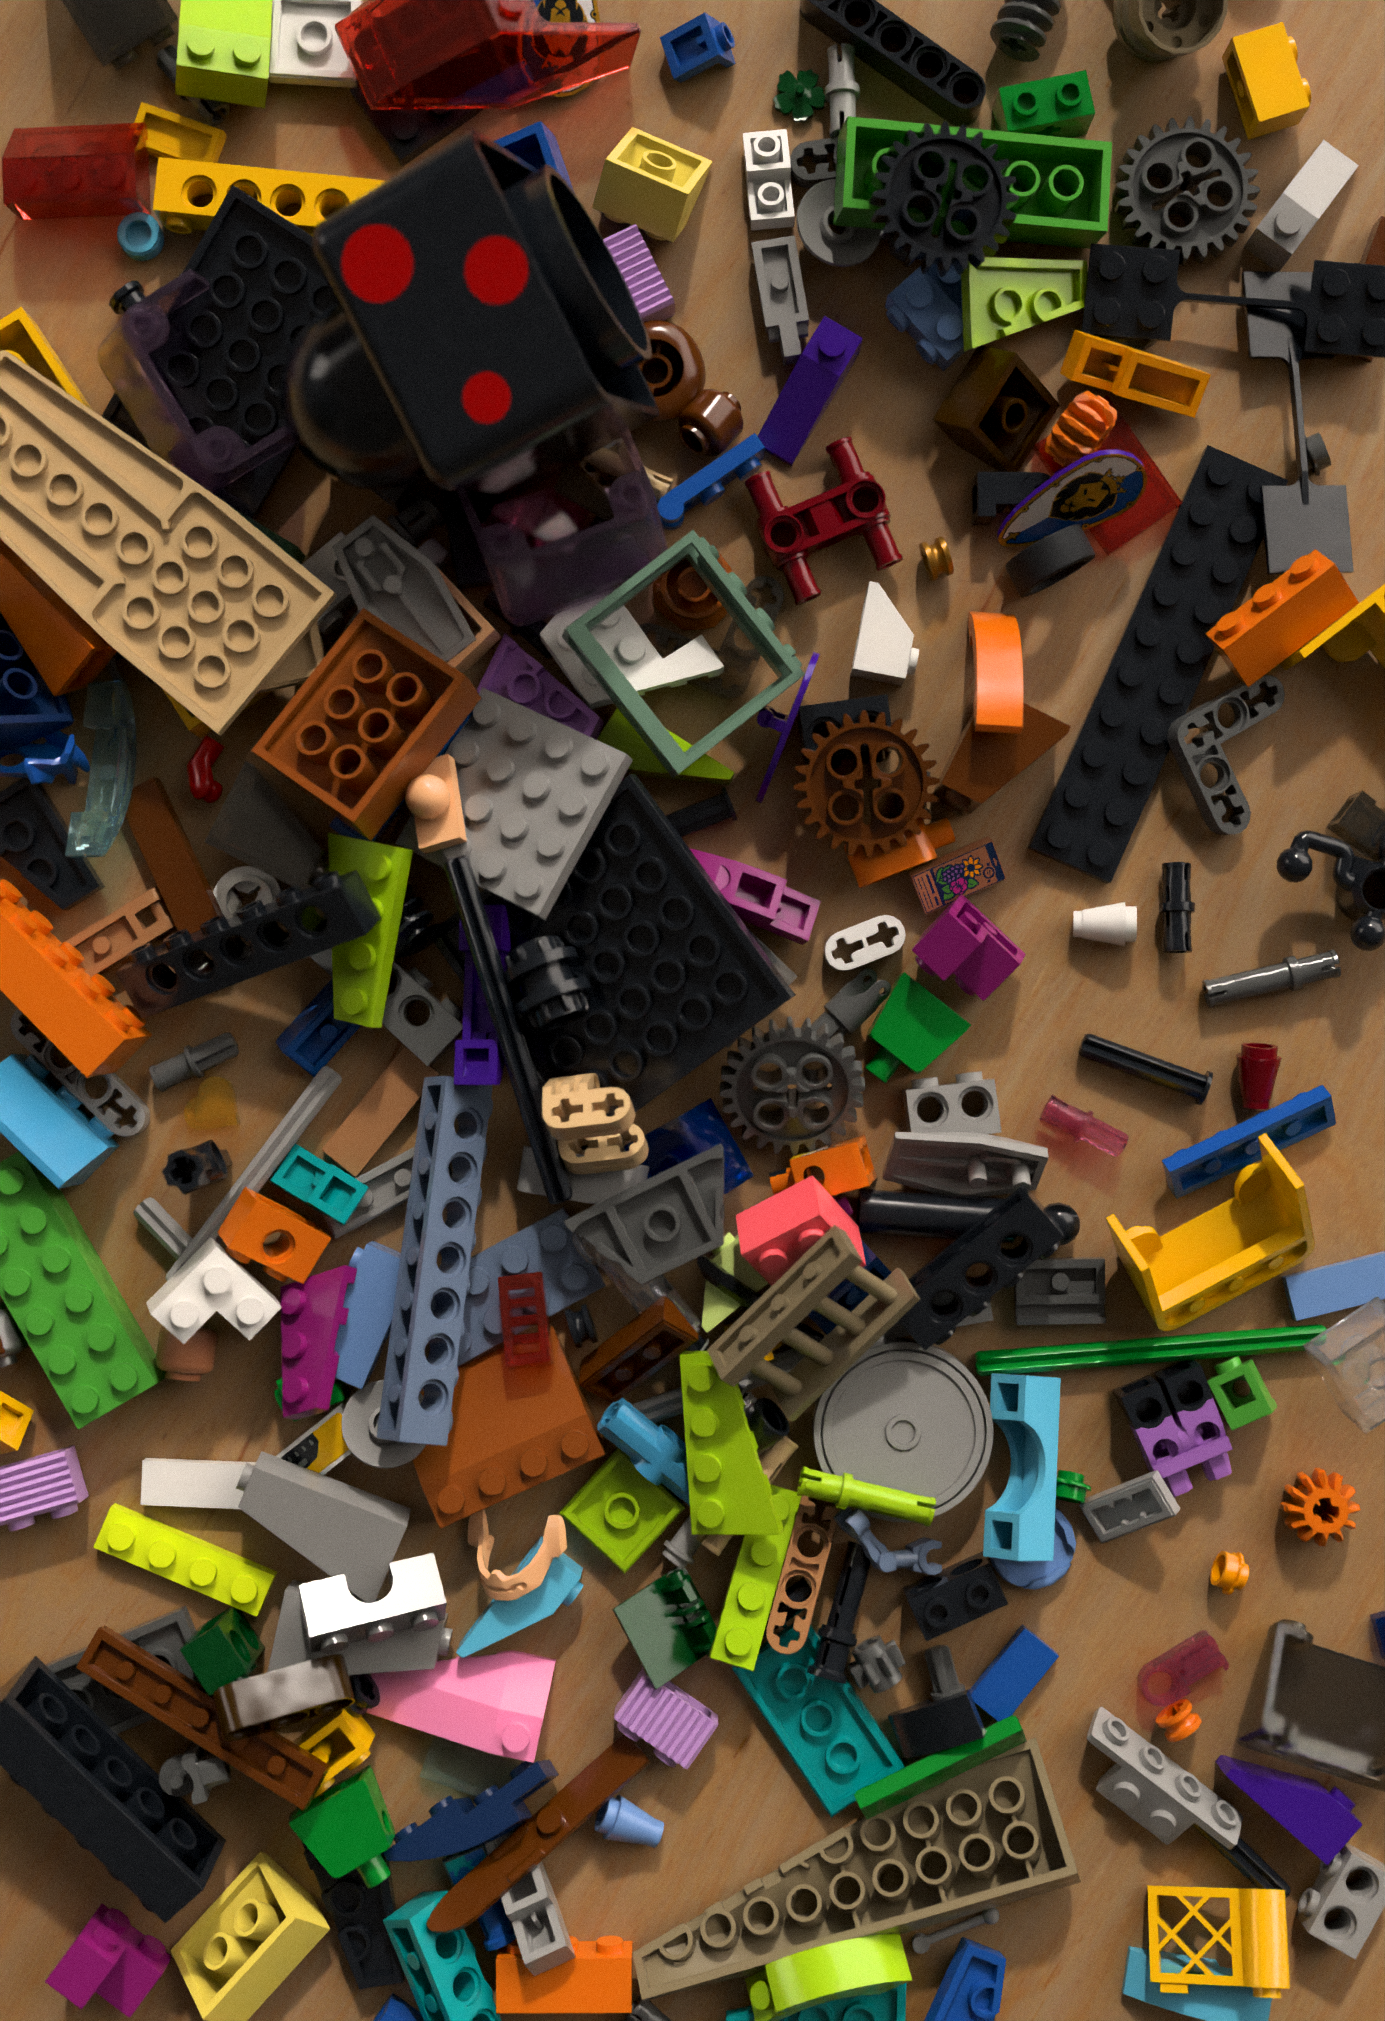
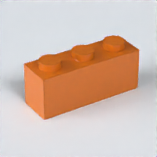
M1315 549L1308 555L1298 558L1289 570L1272 583L1259 588L1254 596L1237 610L1224 615L1217 622L1216 626L1205 634L1229 670L1247 687H1250L1359 604L1336 564Z
M612 1935L599 1937L596 1941H578L576 1937L569 1936L576 1957L534 1976L524 1965L517 1939H515L510 1944L499 1948L497 1952L496 2013H632L633 1941H623L621 1937Z

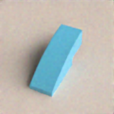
M1128 1946L1122 1985L1123 1994L1205 2021H1269L1272 1998L1253 1997V1987L1189 1984V1994L1160 1992V1982H1150L1149 1949ZM1161 1951V1973H1180L1192 1959L1188 1955ZM1201 1959L1214 1975L1233 1976L1232 1968L1220 1967L1215 1959ZM1197 1965L1188 1973L1206 1975Z

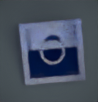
M711 1098L644 1134L649 1152L645 1161L640 1165L649 1166L648 1178L719 1143H722L724 1147V1195L754 1176ZM633 1141L624 1146L626 1151H629V1146L633 1144Z

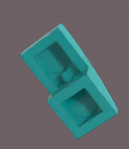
M296 1143L270 1180L272 1184L344 1226L369 1190L367 1185L335 1165H329Z

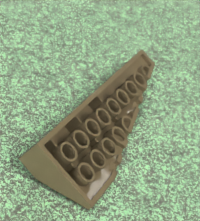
M1036 1738L1027 1740V1742L872 1818L866 1819V1817H863L850 1826L837 1830L780 1864L778 1869L762 1878L758 1877L743 1886L744 1889L722 1902L718 1901L704 1910V1913L685 1924L681 1923L636 1950L632 1955L642 2000L646 2001L759 1973L766 1970L765 1965L814 1947L864 1936L904 1934L1081 1883Z

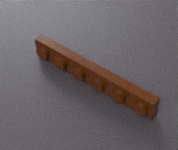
M101 1626L97 1629L76 1666L83 1673L301 1810L309 1807L331 1767L274 1730L237 1741L223 1740L213 1694L209 1696L202 1685L107 1626Z

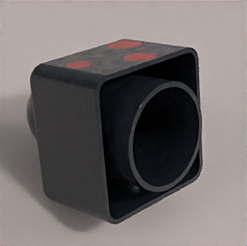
M471 129L322 220L315 227L312 235L313 253L338 303L313 318L294 340L283 366L280 397L287 428L297 447L317 469L336 481L361 489L386 490L411 484L427 475L436 485L446 490L518 495L560 472L565 463L571 460H581L659 416L660 413L656 400L639 367L640 364L651 359L652 349L638 307L597 227L573 190L553 167L546 165L537 170L534 166L475 129Z

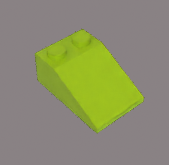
M181 0L175 95L265 108L269 76L272 0Z

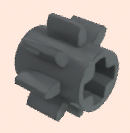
M877 1635L866 1639L852 1650L851 1653L856 1661L848 1666L860 1689L869 1685L873 1693H880L893 1687L902 1679V1674L898 1668L906 1663L894 1640L885 1644L881 1636Z

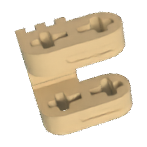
M596 1073L550 1078L543 1086V1119L551 1135L558 1139L559 1155L568 1171L584 1175L627 1170L638 1167L645 1161L649 1152L648 1143L640 1127L633 1124L635 1119L634 1107L629 1095L624 1090L617 1087L600 1088ZM618 1105L619 1108L615 1110V1115L607 1117L606 1114L611 1110L610 1106ZM632 1140L633 1144H630L629 1151L621 1152L625 1141ZM588 1145L589 1149L585 1150V1156L577 1157L576 1154L580 1153L581 1146Z

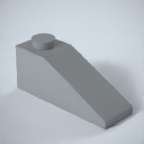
M1323 140L1244 245V248L1276 272H1279L1359 165Z

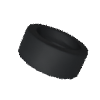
M1075 524L1054 532L1032 544L1008 561L1005 567L1019 595L1026 597L1042 591L1078 571L1095 557V552L1080 524Z

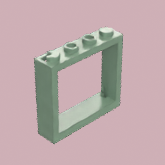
M694 530L690 531L566 627L562 634L565 642L672 778L679 775L805 675L800 668L802 666L801 662L795 656L796 651L789 644L783 646L772 632L775 630V625L768 614L761 608L754 609L745 597L748 592L741 579L733 572L727 574L717 561L720 555L713 544L710 546L703 536L699 538ZM684 558L688 560L778 677L776 681L685 752L590 632Z

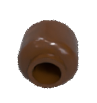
M704 389L679 415V437L684 446L698 456L720 455L743 430L744 420L740 412L741 405L739 401L729 392H721L715 389Z

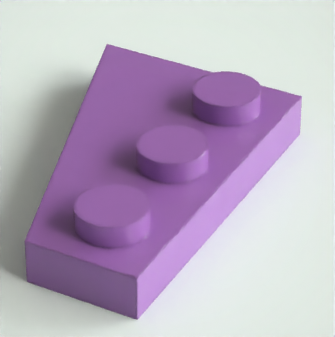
M504 633L476 690L478 694L483 687L597 740L604 725L603 720L566 686L562 685L545 670L539 662L518 646L512 638Z

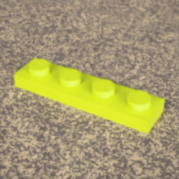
M117 1503L110 1507L93 1547L256 1617L262 1610L277 1574L275 1570Z

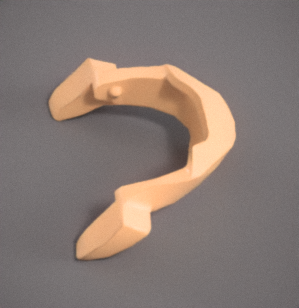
M483 1509L470 1515L468 1544L478 1548L479 1576L486 1595L495 1600L511 1601L522 1597L542 1584L553 1558L560 1557L567 1549L565 1523L562 1516H548L543 1543L534 1558L519 1573L506 1576L497 1569H494L492 1573L488 1572L494 1537L489 1535L485 1510Z

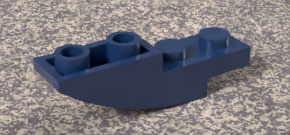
M550 1759L534 1763L524 1761L509 1773L512 1780L499 1789L497 1785H493L480 1793L474 1799L476 1807L470 1797L454 1800L452 1796H448L429 1809L428 1812L431 1818L419 1827L414 1822L396 1833L394 1837L396 1844L386 1850L384 1855L388 1861L427 1860L467 1851L489 1843L513 1831L532 1818V1814L524 1801L559 1775Z

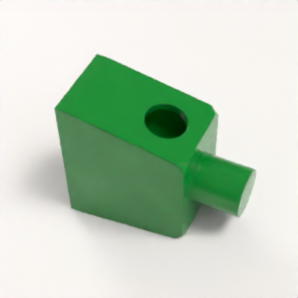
M905 972L901 973L894 982L889 996L885 999L866 1034L880 1049L865 1068L885 1084L901 1064L912 1073L919 1074L963 1035L971 1024Z
M370 1765L327 1789L318 1797L313 1798L307 1809L301 1810L298 1807L295 1809L288 1822L290 1827L331 1877L338 1879L356 1868L367 1888H372L389 1877L391 1871L381 1853L391 1847L395 1837V1829L374 1771Z

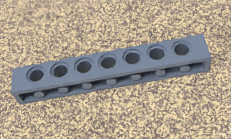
M451 1076L424 1077L376 1438L397 1442L447 1446L448 1433L453 1424L451 1411L453 1392L459 1377L457 1366L459 1345L465 1330L463 1321L465 1299L470 1290L469 1267L471 1252L476 1244V1233L474 1231L476 1212L482 1197L480 1181L483 1162L487 1156L486 1134L488 1119L493 1110V1100L491 1098L493 1085L457 1086L454 1085V1077ZM456 1118L459 1123V1129L457 1134L454 1129V1122ZM450 1162L453 1165V1174L451 1178L448 1172ZM446 1207L447 1220L444 1223L442 1214L444 1208ZM440 1251L442 1261L440 1267L438 1268L437 1255ZM435 1297L436 1307L432 1313L431 1301ZM429 1342L430 1352L428 1357L426 1358L425 1347ZM423 1388V1389H424V1398H423V1401H422L421 1404H420V1403H419V1393H420L421 1389Z

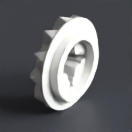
M242 866L224 874L216 884L213 894L222 913L228 920L237 915L236 912L242 906V901L238 898L239 895L234 892L235 889L250 895L261 887L255 901L261 900L264 905L274 902V897L283 890L273 875L265 870L253 866Z

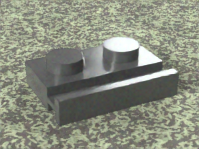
M1103 1257L1046 1258L1044 1260L1038 1258L1025 1269L1026 1272L1022 1279L1014 1285V1323L1016 1325L1106 1323L1104 1303H1106L1105 1259Z

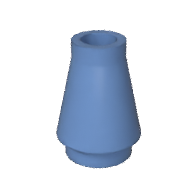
M617 1795L615 1798L612 1797L598 1810L594 1829L597 1832L603 1833V1839L642 1844L656 1848L663 1834L664 1822L655 1819L623 1796Z

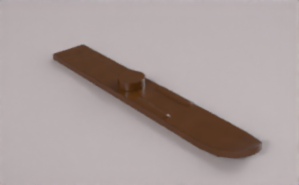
M624 1734L541 1807L532 1818L522 1824L463 1877L434 1908L426 1923L427 1927L433 1933L448 1934L465 1928L485 1913L651 1763L638 1744Z

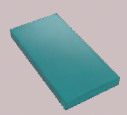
M794 1623L776 1634L780 1637V1645L782 1647H788L790 1640L798 1641L800 1633L793 1629ZM810 1625L807 1640L803 1648L797 1653L791 1655L781 1654L775 1651L766 1641L760 1646L754 1671L733 1665L732 1670L832 1818L856 1801L854 1796L856 1791L905 1768V1765L848 1679L846 1684H842L807 1673L808 1665L814 1664L820 1642V1637L813 1626Z

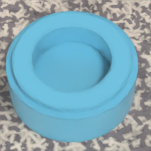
M143 212L131 213L124 217L118 226V242L130 258L138 261H147L153 259L161 252L164 245V233L158 222L151 215Z

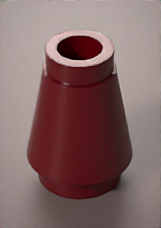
M1266 1043L1241 1044V1053L1236 1054L1243 1107L1251 1109L1269 1108V1101L1271 1100L1282 1059L1277 1056L1278 1046Z

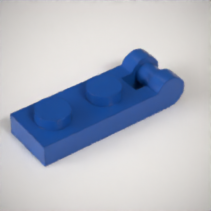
M755 433L665 494L658 502V520L660 525L667 530L678 529L683 524L684 513L700 502L707 506L716 501L725 493L724 486L738 477L740 481H743L755 474L762 467L760 461L764 459L765 446Z

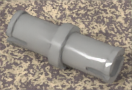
M841 43L842 61L840 55H838L837 44L827 49L829 84L825 87V99L830 103V138L838 137L843 123H845L848 116L856 117V101L860 98V86L855 82V48L846 43Z

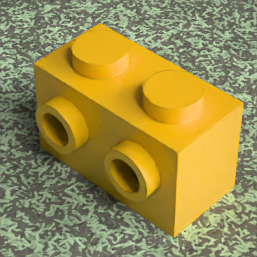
M1283 22L1232 37L1222 55L1248 140L1298 125L1310 107V86L1305 78L1301 79L1296 64L1298 59L1297 46L1293 37L1287 36Z
M345 1709L328 1714L293 1741L296 1745L331 1766L314 1798L321 1795L335 1782V1775L346 1767L349 1771L355 1769L370 1756L369 1748L376 1734L363 1716L354 1717Z

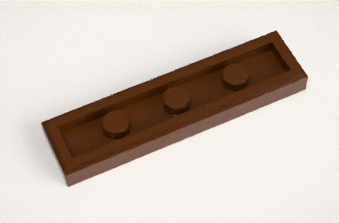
M152 777L116 797L178 931L188 929L190 934L201 930V924L213 917L222 915L219 904L160 778Z

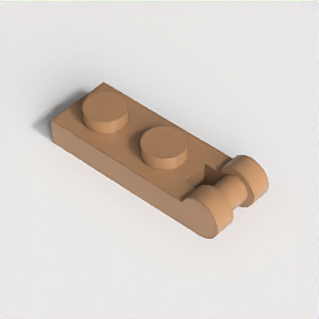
M157 886L65 942L71 944L83 955L84 961L81 965L86 969L85 972L92 977L95 973L102 975L128 959L127 954L146 943H154L175 931L177 927ZM150 910L156 922L146 928L139 915Z

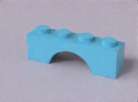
M991 1373L990 1410L993 1422L1002 1429L1008 1441L1011 1467L1008 1483L1002 1496L994 1505L985 1510L983 1556L1013 1561H1053L1061 1378Z

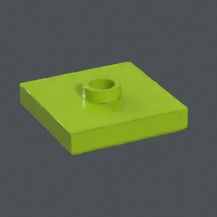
M617 1447L560 1509L559 1514L625 1574L685 1509V1504L662 1483L655 1485L647 1480L634 1467L630 1457Z

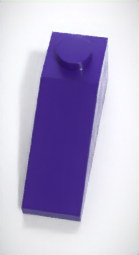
M824 315L758 434V438L765 446L766 452L790 466L794 464L859 356L862 337Z
M1220 1755L1215 1761L1231 1781L1326 1865L1332 1861L1363 1825L1352 1813L1356 1804L1336 1786L1328 1791L1317 1780Z

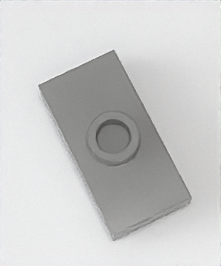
M1158 1470L1085 1498L1084 1504L1079 1505L1102 1544L1176 1516L1180 1510L1178 1503Z

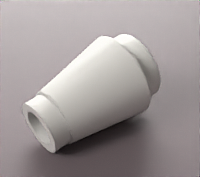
M1125 902L1074 911L1073 937H1082L1083 939L1125 946V942H1136L1137 906H1125Z

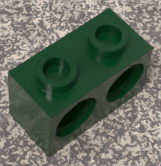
M231 1606L201 1625L181 1647L180 1651L207 1694L211 1696L214 1691L224 1685L250 1678L248 1674L258 1667L256 1659L265 1647L243 1612Z

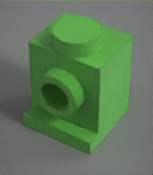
M1235 1356L1214 1366L1217 1374L1212 1376L1207 1382L1231 1430L1269 1415L1277 1408L1274 1398L1272 1399L1252 1359L1242 1363L1239 1356ZM1238 1380L1247 1382L1250 1387L1249 1394L1239 1395L1234 1389V1383Z

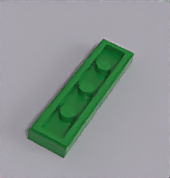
M1011 1715L985 1728V1737L933 1753L856 1791L854 1796L866 1819L872 1818L1027 1742L1016 1715Z

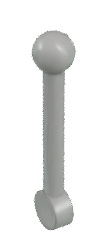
M995 1907L984 1910L980 1915L929 1935L916 1933L912 1937V1947L915 1952L923 1954L929 1950L930 1944L983 1923L989 1925L997 1923L1000 1916L999 1911Z

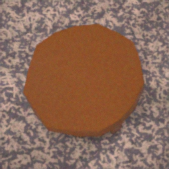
M719 554L720 558L717 561L729 574L732 572V569L721 554ZM686 558L658 578L653 584L655 607L683 631L714 628L728 613Z

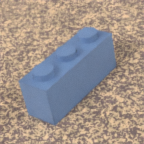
M373 1240L367 1243L364 1249L357 1247L348 1266L357 1268L354 1284H349L346 1289L343 1307L349 1308L346 1325H339L334 1348L339 1354L335 1378L359 1389H363L368 1384L391 1331L401 1252Z

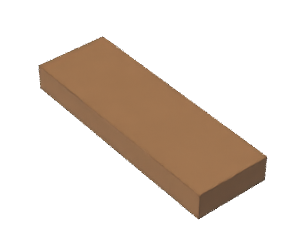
M404 1046L321 1150L354 1177H358L421 1099L424 1077L439 1076L441 1073L432 1066H426L413 1052Z

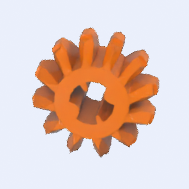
M1089 391L1078 394L1052 427L1051 433L1046 438L1045 452L1052 456L1053 461L1063 468L1083 456L1097 452L1115 425L1117 410L1111 407L1109 402L1099 395L1095 396Z
M1321 1468L1314 1469L1311 1479L1303 1472L1297 1473V1480L1300 1486L1295 1488L1290 1484L1285 1485L1284 1490L1292 1496V1500H1285L1280 1503L1283 1511L1291 1513L1285 1520L1286 1526L1291 1530L1298 1529L1297 1537L1302 1541L1307 1542L1314 1538L1315 1543L1319 1546H1326L1329 1535L1337 1542L1343 1541V1534L1340 1529L1343 1526L1352 1530L1356 1528V1523L1348 1518V1514L1360 1511V1505L1350 1501L1356 1493L1354 1487L1349 1484L1342 1485L1343 1476L1337 1472L1327 1476L1325 1470ZM1323 1499L1327 1502L1326 1509L1319 1508L1321 1514L1317 1515L1313 1512V1507L1315 1503L1321 1506L1318 1500Z

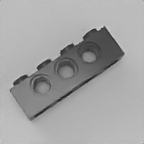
M332 948L311 955L310 957L333 978ZM394 956L392 972L397 978V987L393 993L387 995L382 1024L426 1066H433L455 1043V1040L462 1035L463 1022L461 1019L463 1018V1011L448 997L442 1002L429 991L434 984L416 967H413L408 972L396 960L398 957ZM422 1000L430 1009V1017L425 1024L415 1026L408 1018V1009L412 1003Z

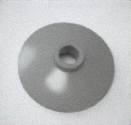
M836 179L825 180L811 187L803 196L798 206L796 223L801 241L814 257L826 264L836 267H850L860 264L877 248L880 242L878 236L882 230L837 226L840 229L841 235L834 233L828 225H833Z
M378 1380L356 1391L347 1402L342 1415V1435L349 1451L361 1462L376 1468H396L414 1460L427 1444L397 1442L376 1438L384 1380ZM419 1393L420 1404L424 1398L421 1393Z

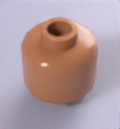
M203 1324L183 1344L162 1326L158 1337L156 1366L165 1371V1378L201 1381V1376L210 1373L214 1368L218 1341L216 1331L212 1328L203 1327Z

